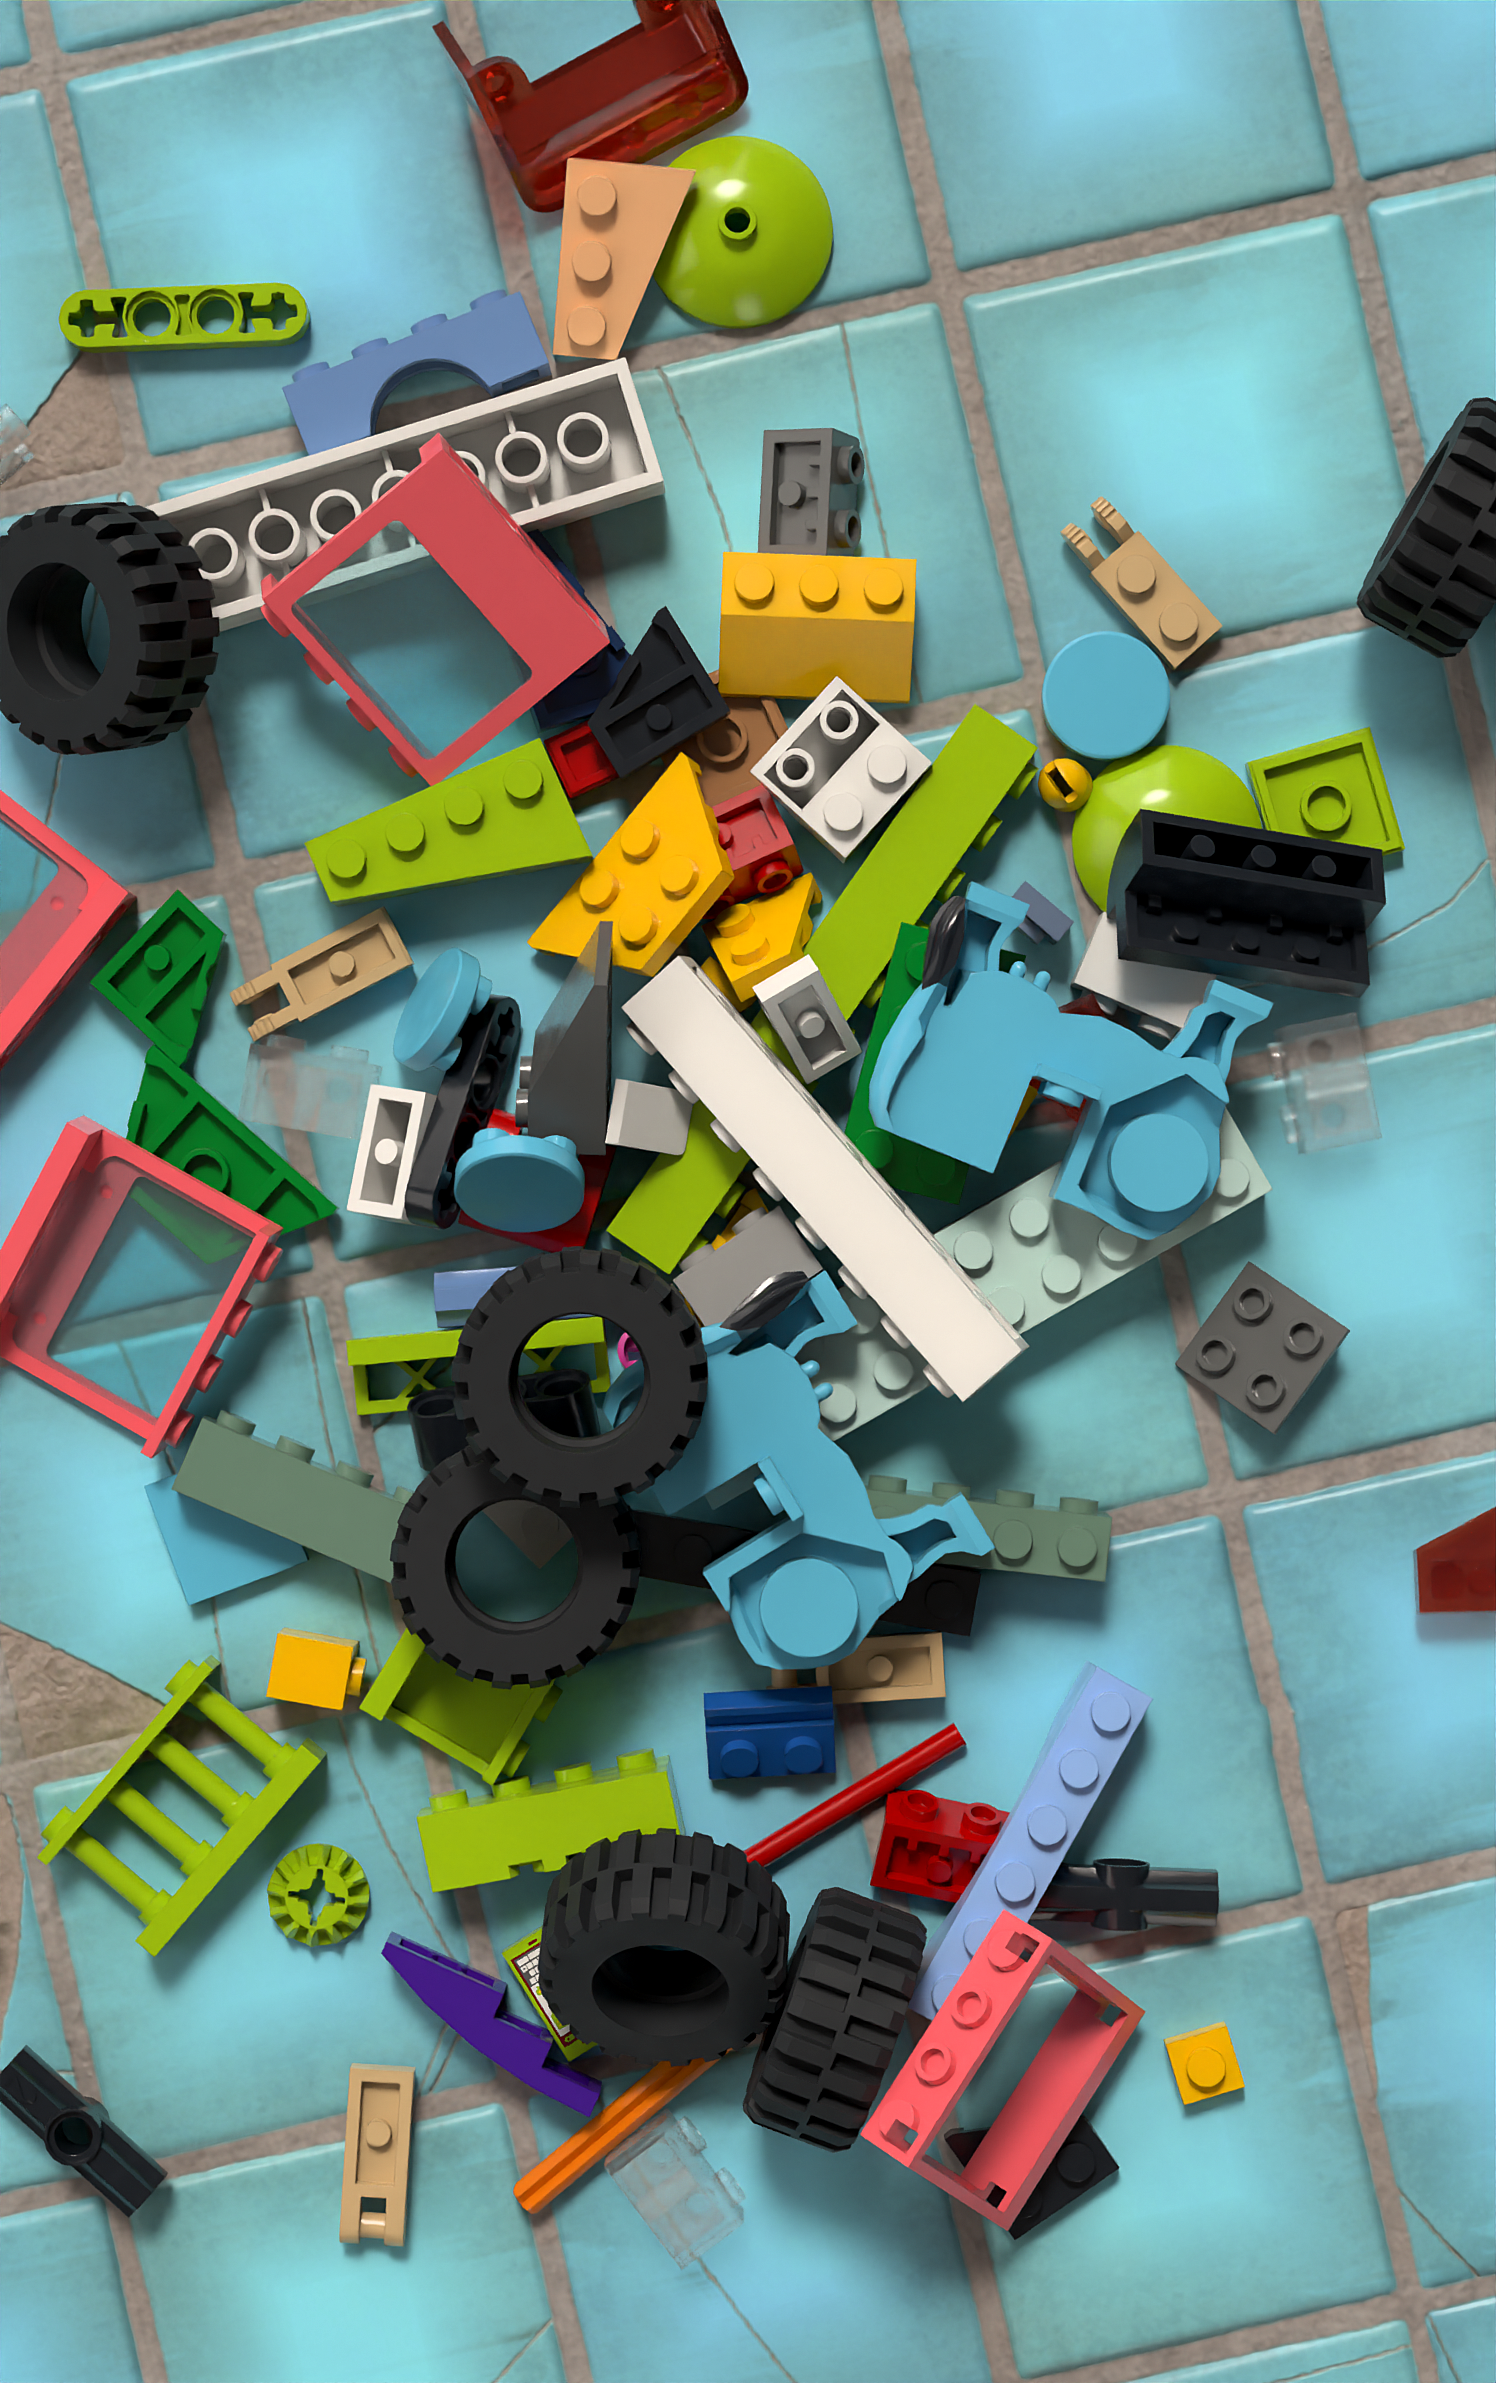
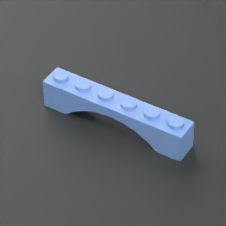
M1086 1661L1057 1712L1035 1765L1001 1831L965 1891L922 1953L921 1967L915 1981L916 1985L908 2008L931 2021L934 2019L1003 1909L1028 1923L1153 1698Z

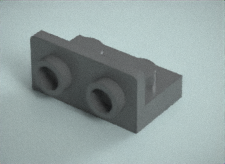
M835 428L764 430L758 553L854 557V550L861 539V520L856 511L858 484L863 479L865 469L864 456L857 437Z

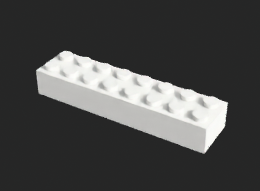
M626 357L145 508L154 511L160 517V520H168L184 536L181 542L182 546L191 545L203 563V566L199 569L203 579H209L212 583L216 599L210 601L213 617H219L220 632L265 618L260 609L265 604L262 600L261 581L270 573L278 582L281 581L422 463L419 448L437 433L442 435L526 533L537 529L542 532L664 494L665 485ZM392 521L296 602L302 607L439 563L402 522Z

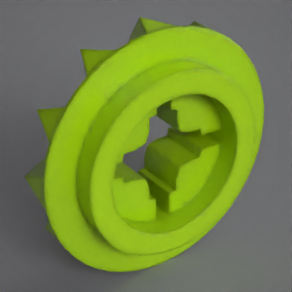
M308 1844L288 1853L274 1869L267 1887L270 1917L276 1921L287 1938H293L310 1947L337 1944L359 1927L369 1905V1884L363 1868L351 1854L329 1844ZM319 1869H322L325 1891L334 1893L335 1897L345 1898V1901L336 1900L335 1903H325L321 1913L317 1916V1921H313L310 1901L300 1898V1895L291 1894V1891L299 1892L300 1889H310L314 1879L318 1876Z

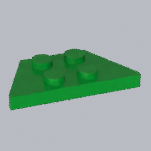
M154 1044L146 1053L144 1061L146 1065L137 1099L133 1102L127 1124V1140L283 1227L280 1236L336 1213L340 1208L188 1072L175 1064L159 1047ZM138 1177L129 1192L135 1200L208 1264L249 1249L254 1239L252 1236L147 1177Z

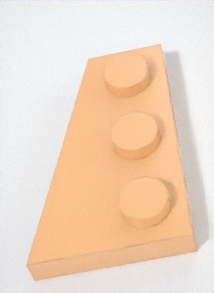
M578 158L567 159L553 355L607 360L617 359L695 175V169Z

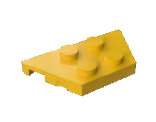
M682 752L676 757L528 939L527 943L532 948L552 957H555V954L578 959L599 922L613 921V966L620 967L630 973L649 977L655 976L735 878L727 852L721 848L718 841L720 829L713 808L705 804L697 779L702 776L700 766Z

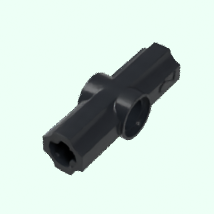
M1122 1858L1096 1859L1093 1861V1865L1061 1862L1029 1920L1091 1922L1090 1925L1092 1927L1113 1931H1140L1147 1929L1148 1924L1177 1927H1216L1219 1910L1218 1871L1216 1869L1150 1867V1863L1145 1861Z
M25 2045L0 2073V2102L44 2141L47 2152L55 2161L62 2165L72 2166L128 2218L146 2201L167 2176L168 2172L110 2120L108 2111L102 2103L92 2097L83 2096L28 2045ZM76 2117L86 2121L92 2130V2141L81 2145L68 2140L63 2132V2120Z

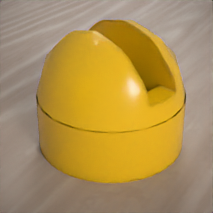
M1068 758L1056 759L1049 762L1040 771L1038 780L1039 793L1048 805L1058 811H1075L1081 808L1091 795L1093 787L1092 778L1087 769L1075 760ZM1057 772H1060L1063 779L1074 790L1067 797H1064L1052 780Z

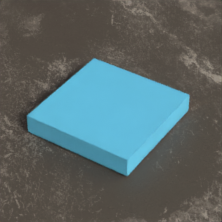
M177 1474L144 1486L188 1606L310 1560L305 1546L172 1490L171 1488Z

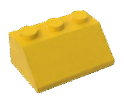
M723 552L718 685L720 695L723 697L760 698V696L775 699L815 700L833 679L838 676L865 702L909 704L917 559Z

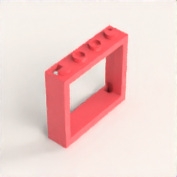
M1003 1909L860 2135L917 2174L1008 2231L1146 2011L1055 1940ZM1023 1950L1032 1955L1028 1963L1019 1957ZM1045 1965L1074 1987L1077 1992L959 2176L925 2152ZM1109 2004L1121 2009L1112 2026L1100 2020ZM910 2128L918 2133L913 2144L904 2140ZM995 2185L1007 2191L997 2208L986 2201Z

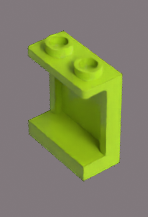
M406 1628L359 1708L380 1721L386 1717L482 1775L481 1780L491 1786L496 1781L500 1772L512 1778L531 1746L520 1738L533 1717L542 1723L546 1721L563 1690L553 1684L555 1679L551 1680L550 1685L530 1689L529 1684L513 1685L511 1690L491 1688L492 1682L477 1678L470 1682L455 1675L457 1670L443 1660L437 1663L424 1651L426 1645L416 1633L411 1635L408 1628Z

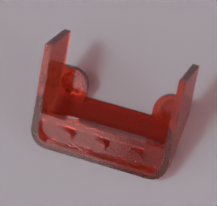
M632 0L640 21L639 24L531 83L519 63L510 57L493 56L472 66L444 21L437 23L432 28L468 104L524 204L535 212L551 213L564 208L568 158L644 164L730 117L740 109L747 98L749 83L716 0Z

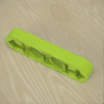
M253 283L83 290L73 293L64 301L60 308L58 320L65 337L72 346L80 351L111 353L286 346L294 344L304 336L309 328L310 313L303 296L289 284ZM252 299L251 307L254 312H270L274 310L275 300L285 299L288 308L297 311V317L288 318L283 330H276L271 319H251L255 331L244 333L247 317L242 300ZM214 300L225 301L234 310L232 325L223 333L218 334L208 333L201 328L199 323V315L203 306ZM152 302L161 303L168 307L171 315L170 324L167 329L156 336H147L139 332L135 321L136 314L140 308ZM125 303L122 318L127 337L118 338L119 329L115 324L95 326L94 336L86 337L79 326L73 325L74 319L84 317L85 307L93 306L99 317L115 318L119 317L115 305Z

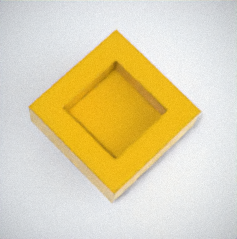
M1224 2021L1163 2039L1184 2105L1245 2087L1228 2028Z

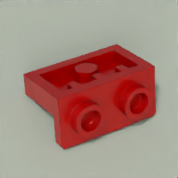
M762 784L711 807L720 829L718 835L719 844L727 852L735 878L701 919H714L724 909L761 892L771 893L785 887L792 878L803 873L804 869L795 844L771 794Z
M893 1789L888 1792L886 1798L884 1820L871 1871L870 1885L956 1903L986 1857L1010 1812L998 1810L986 1803L976 1802L968 1804L935 1797L923 1790L905 1791Z

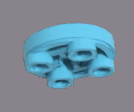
M1100 631L1086 634L1073 640L1055 656L1043 680L1041 704L1046 727L1064 747L1087 759L1112 761L1135 754L1156 736L1164 724L1168 713L1170 686L1164 666L1147 645L1127 634Z
M453 947L442 953L426 970L410 995L396 1029L393 1045V1054L396 1061L415 1071H422L433 1066L445 1072L451 1067L460 1052L462 1038L458 1034L469 1013L473 1015L478 1014L488 1001L493 983L481 975L480 964L476 957Z
M498 1128L480 1130L473 1137L472 1147L461 1156L456 1165L454 1182L456 1201L468 1216L479 1223L495 1229L510 1232H537L557 1227L575 1216L584 1201L585 1174L580 1162L576 1159V1145L572 1140L558 1135L541 1139L521 1135L510 1136L506 1131Z

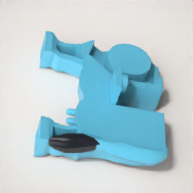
M970 882L965 898L953 896L939 908L931 921L923 955L921 985L914 991L901 1010L882 1044L869 1084L868 1108L875 1126L986 1172L994 1173L1031 1078L1041 1081L1037 1093L1049 1099L1080 1108L1083 1099H1086L1048 1196L1092 1213L1120 1231L1148 1241L1171 1232L1194 1214L1210 1197L1221 1173L1220 1127L1225 1106L1229 1103L1225 1081L1230 1070L1235 1041L1248 1026L1266 1019L1273 1003L1218 980H1211L1205 990L1203 1003L1189 1010L1183 1027L1162 1051L1155 1049L1133 1031L1101 1016L1060 1013L1055 1000L1046 993L1051 978L1048 972H1038L1034 982L1031 983L1024 979L1026 966L1022 961L1015 962L1011 966L1009 973L999 971V954L1002 945L1010 934L1024 921L1030 905L975 882Z
M826 1270L812 1280H809L803 1271L783 1272L770 1277L749 1294L724 1322L700 1328L708 1362L707 1397L701 1423L694 1439H691L684 1449L683 1457L671 1471L666 1469L655 1479V1484L650 1487L669 1517L758 1462L762 1473L754 1478L757 1490L774 1516L783 1510H786L789 1516L704 1567L703 1574L724 1609L728 1611L739 1640L755 1664L778 1670L812 1669L833 1665L854 1653L878 1619L893 1604L903 1598L908 1583L919 1577L945 1553L962 1551L982 1556L995 1548L961 1491L949 1498L943 1505L927 1503L911 1513L886 1519H876L872 1512L865 1485L848 1454L818 1429L821 1416L819 1403L832 1395L833 1386L830 1383H822L813 1389L809 1379L819 1372V1364L811 1360L800 1366L794 1357L810 1340L829 1334L843 1333L858 1324ZM641 1358L622 1371L607 1390L602 1409L614 1428L622 1424L631 1415L642 1395L644 1367Z

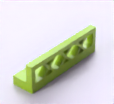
M596 1316L553 1320L541 1327L530 1338L523 1350L524 1354L539 1365L534 1373L556 1370L550 1364L565 1346L593 1343L597 1379L591 1380L593 1393L607 1392L611 1386L604 1318ZM463 1328L346 1340L348 1366H353L357 1415L407 1411L409 1401L414 1398L407 1396L418 1383L427 1390L436 1389L437 1387L424 1376L439 1358L456 1356L459 1344L458 1339ZM555 1347L545 1360L532 1350ZM428 1359L419 1371L406 1362L409 1360ZM394 1362L412 1377V1380L397 1398L370 1401L367 1364Z

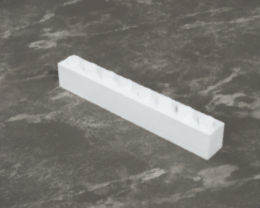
M678 955L621 1007L632 1020L626 1028L633 1039L648 1054L653 1055L659 1051L670 1063L674 1070L668 1077L678 1091L691 1103L695 1104L701 1099L716 1117L710 1125L718 1137L735 1153L741 1148L748 1153L759 1166L753 1172V1175L762 1188L776 1201H780L784 1196L801 1215L795 1223L802 1234L818 1250H822L825 1246L832 1250L844 1264L838 1270L842 1280L859 1298L864 1300L869 1294L886 1313L880 1319L884 1328L903 1348L906 1349L911 1344L916 1347L929 1362L923 1368L925 1375L945 1397L950 1398L955 1393L962 1402L973 1397L1030 1347L691 957Z

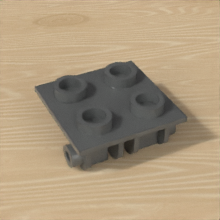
M1248 1261L1178 1358L1175 1365L1245 1413L1246 1416L1258 1425L1276 1435L1350 1330Z

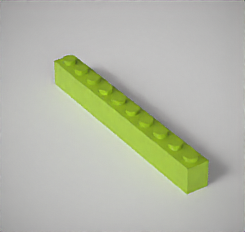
M976 704L968 712L802 950L804 957L809 954L819 969L846 1022L860 1002L871 1009L881 996L887 975L883 972V969L892 957L900 923L904 922L926 929L929 927L928 924L919 919L933 898L944 905L966 874L956 867L970 845L981 852L1002 823V820L993 815V812L1004 796L1008 793L1018 800L1039 770L1038 767L1029 762L1038 747ZM761 1008L751 1022V1027L804 1088L812 1094L819 1082L814 1080L806 1084ZM849 1026L852 1033L854 1034L856 1030ZM701 1099L692 1107L684 1153L681 1155L660 1153L606 1230L669 1275L677 1264L680 1265L689 1255L708 1243L709 1239L699 1232L713 1212L722 1218L727 1216L746 1188L736 1179L750 1159L754 1161L743 1148L735 1153L718 1137L710 1125L716 1117Z

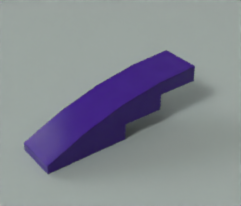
M391 1931L381 1954L432 2011L475 2049L525 2084L590 2117L600 2095L602 2081L546 2057L553 2041L551 2032L542 2026L498 2007L506 1989V1982Z

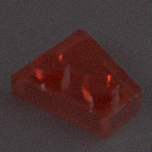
M1496 1507L1413 1551L1416 1615L1496 1613Z

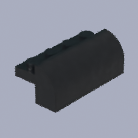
M1140 809L1120 841L1109 879L1106 912L1107 918L1116 919L1118 959L1360 998L1370 986L1366 930L1386 905L1382 849Z

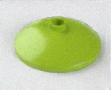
M728 136L698 144L685 151L668 166L696 170L652 274L658 287L676 307L694 319L709 325L729 329H746L766 325L783 318L798 308L811 295L823 277L828 265L833 240V224L829 203L822 186L812 171L798 157L770 141L747 136ZM733 213H742L749 219L750 224L745 231L735 233L726 227V219Z
M1177 745L1151 746L1142 748L1126 758L1115 760L1093 780L1091 795L1087 802L1076 810L1071 834L1072 857L1075 870L1085 892L1102 912H1106L1108 886L1113 861L1125 831L1140 809L1262 829V824L1255 801L1242 780L1223 762L1209 754L1189 747Z

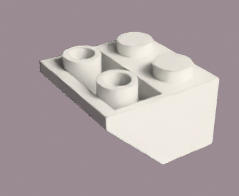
M836 676L750 770V773L800 825L844 864L923 778L931 767L932 762Z

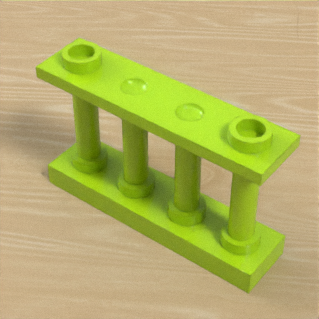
M212 1655L207 1657L199 1667L190 1659L181 1667L164 1688L173 1696L76 1812L74 1813L65 1805L40 1834L49 1842L37 1856L46 1866L65 1847L141 1912L138 1919L147 1927L135 1941L153 1957L159 1953L327 1754L309 1737L305 1739L297 1750L288 1742L282 1747L210 1686L206 1680L220 1664ZM188 1701L266 1766L262 1772L271 1781L256 1798L247 1791L240 1795L164 1730ZM146 1750L151 1752L224 1814L221 1821L230 1829L215 1847L206 1840L199 1844L123 1779ZM105 1799L110 1801L183 1863L179 1869L188 1878L173 1896L163 1888L158 1893L82 1828L84 1823Z

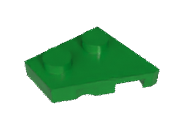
M177 889L90 983L175 1064L183 1067L189 1061L227 934Z

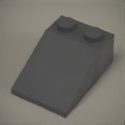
M613 921L599 922L535 1031L533 1055L521 1056L519 1088H517L516 1127L528 1128V1136L541 1139L554 1135L566 1137L576 1145V1154L606 1155L607 1143L605 1141L609 1122L612 1072Z

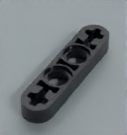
M490 994L488 1001L478 1014L473 1015L469 1013L458 1034L462 1038L460 1052L454 1063L445 1072L405 1192L404 1208L406 1216L412 1224L447 1229L456 1221L461 1207L458 1205L454 1195L456 1165L461 1156L472 1147L474 1135L488 1126L520 1031L521 1014L519 1005L515 999L509 996Z

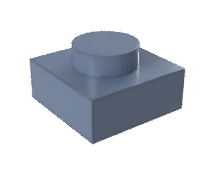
M1026 881L1012 896V898L1030 905L1024 921L1016 929L1036 945L1045 938L1054 946L1074 923L1073 920Z

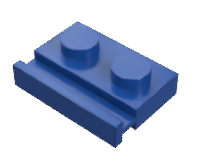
M832 1686L703 1693L709 1780L836 1773Z

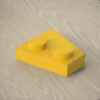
M811 872L789 882L785 887L767 893L747 904L732 905L721 911L714 920L701 926L740 1002L756 995L752 987L804 957L802 948L809 941L814 926L808 915L810 905L821 903L822 899L821 891Z

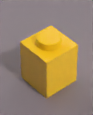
M284 1627L277 1633L266 1697L342 1711L348 1704L349 1695L360 1697L362 1692L367 1659L356 1657L359 1641Z

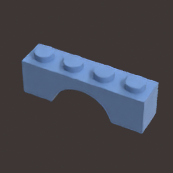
M496 290L484 294L469 304L472 311L450 320L447 319L446 314L430 316L415 323L410 328L413 335L391 344L388 343L387 338L374 339L351 351L353 359L331 368L328 362H319L292 375L294 383L282 387V390L309 456L376 435L378 416L387 397L398 385L417 374L429 371L455 372L478 383L492 398L552 375L549 361L521 292L519 291L507 296L505 290Z

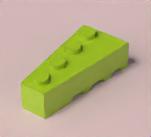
M540 738L304 843L330 902L337 907L419 893V891L476 883L481 880L532 873L559 866L588 863L594 859Z
M653 1748L641 1749L616 1756L618 1766L593 1771L591 1762H582L555 1769V1780L530 1785L529 1776L524 1775L494 1782L491 1786L493 1792L491 1794L468 1798L466 1789H457L430 1796V1807L421 1808L416 1818L432 1892L511 1879L521 1874L519 1867L531 1864L533 1872L545 1873L561 1870L579 1852L585 1853L586 1849L593 1843L606 1837L611 1842L616 1841L623 1832L640 1829L642 1835L656 1834L658 1828L676 1829L677 1835L685 1836V1826L670 1756L666 1755L655 1758Z

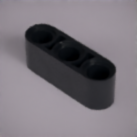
M561 1369L518 1376L520 1391L526 1406L544 1426L556 1433L570 1437L585 1438L601 1435L591 1379L588 1373L577 1369ZM455 1386L422 1392L412 1398L407 1405L420 1467L426 1471L431 1472L447 1457H451L469 1445L466 1440L468 1432L463 1420L457 1419L453 1402L456 1396Z

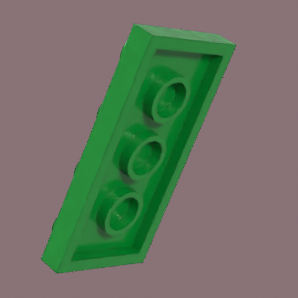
M901 922L844 1134L891 1187L959 1205L970 1165L876 1127L868 1108L869 1084L882 1044L901 1010L914 991L921 985L923 955L929 929ZM1001 949L999 954V971L1009 973L1011 966L1015 962L1022 961L1025 963L1026 955Z

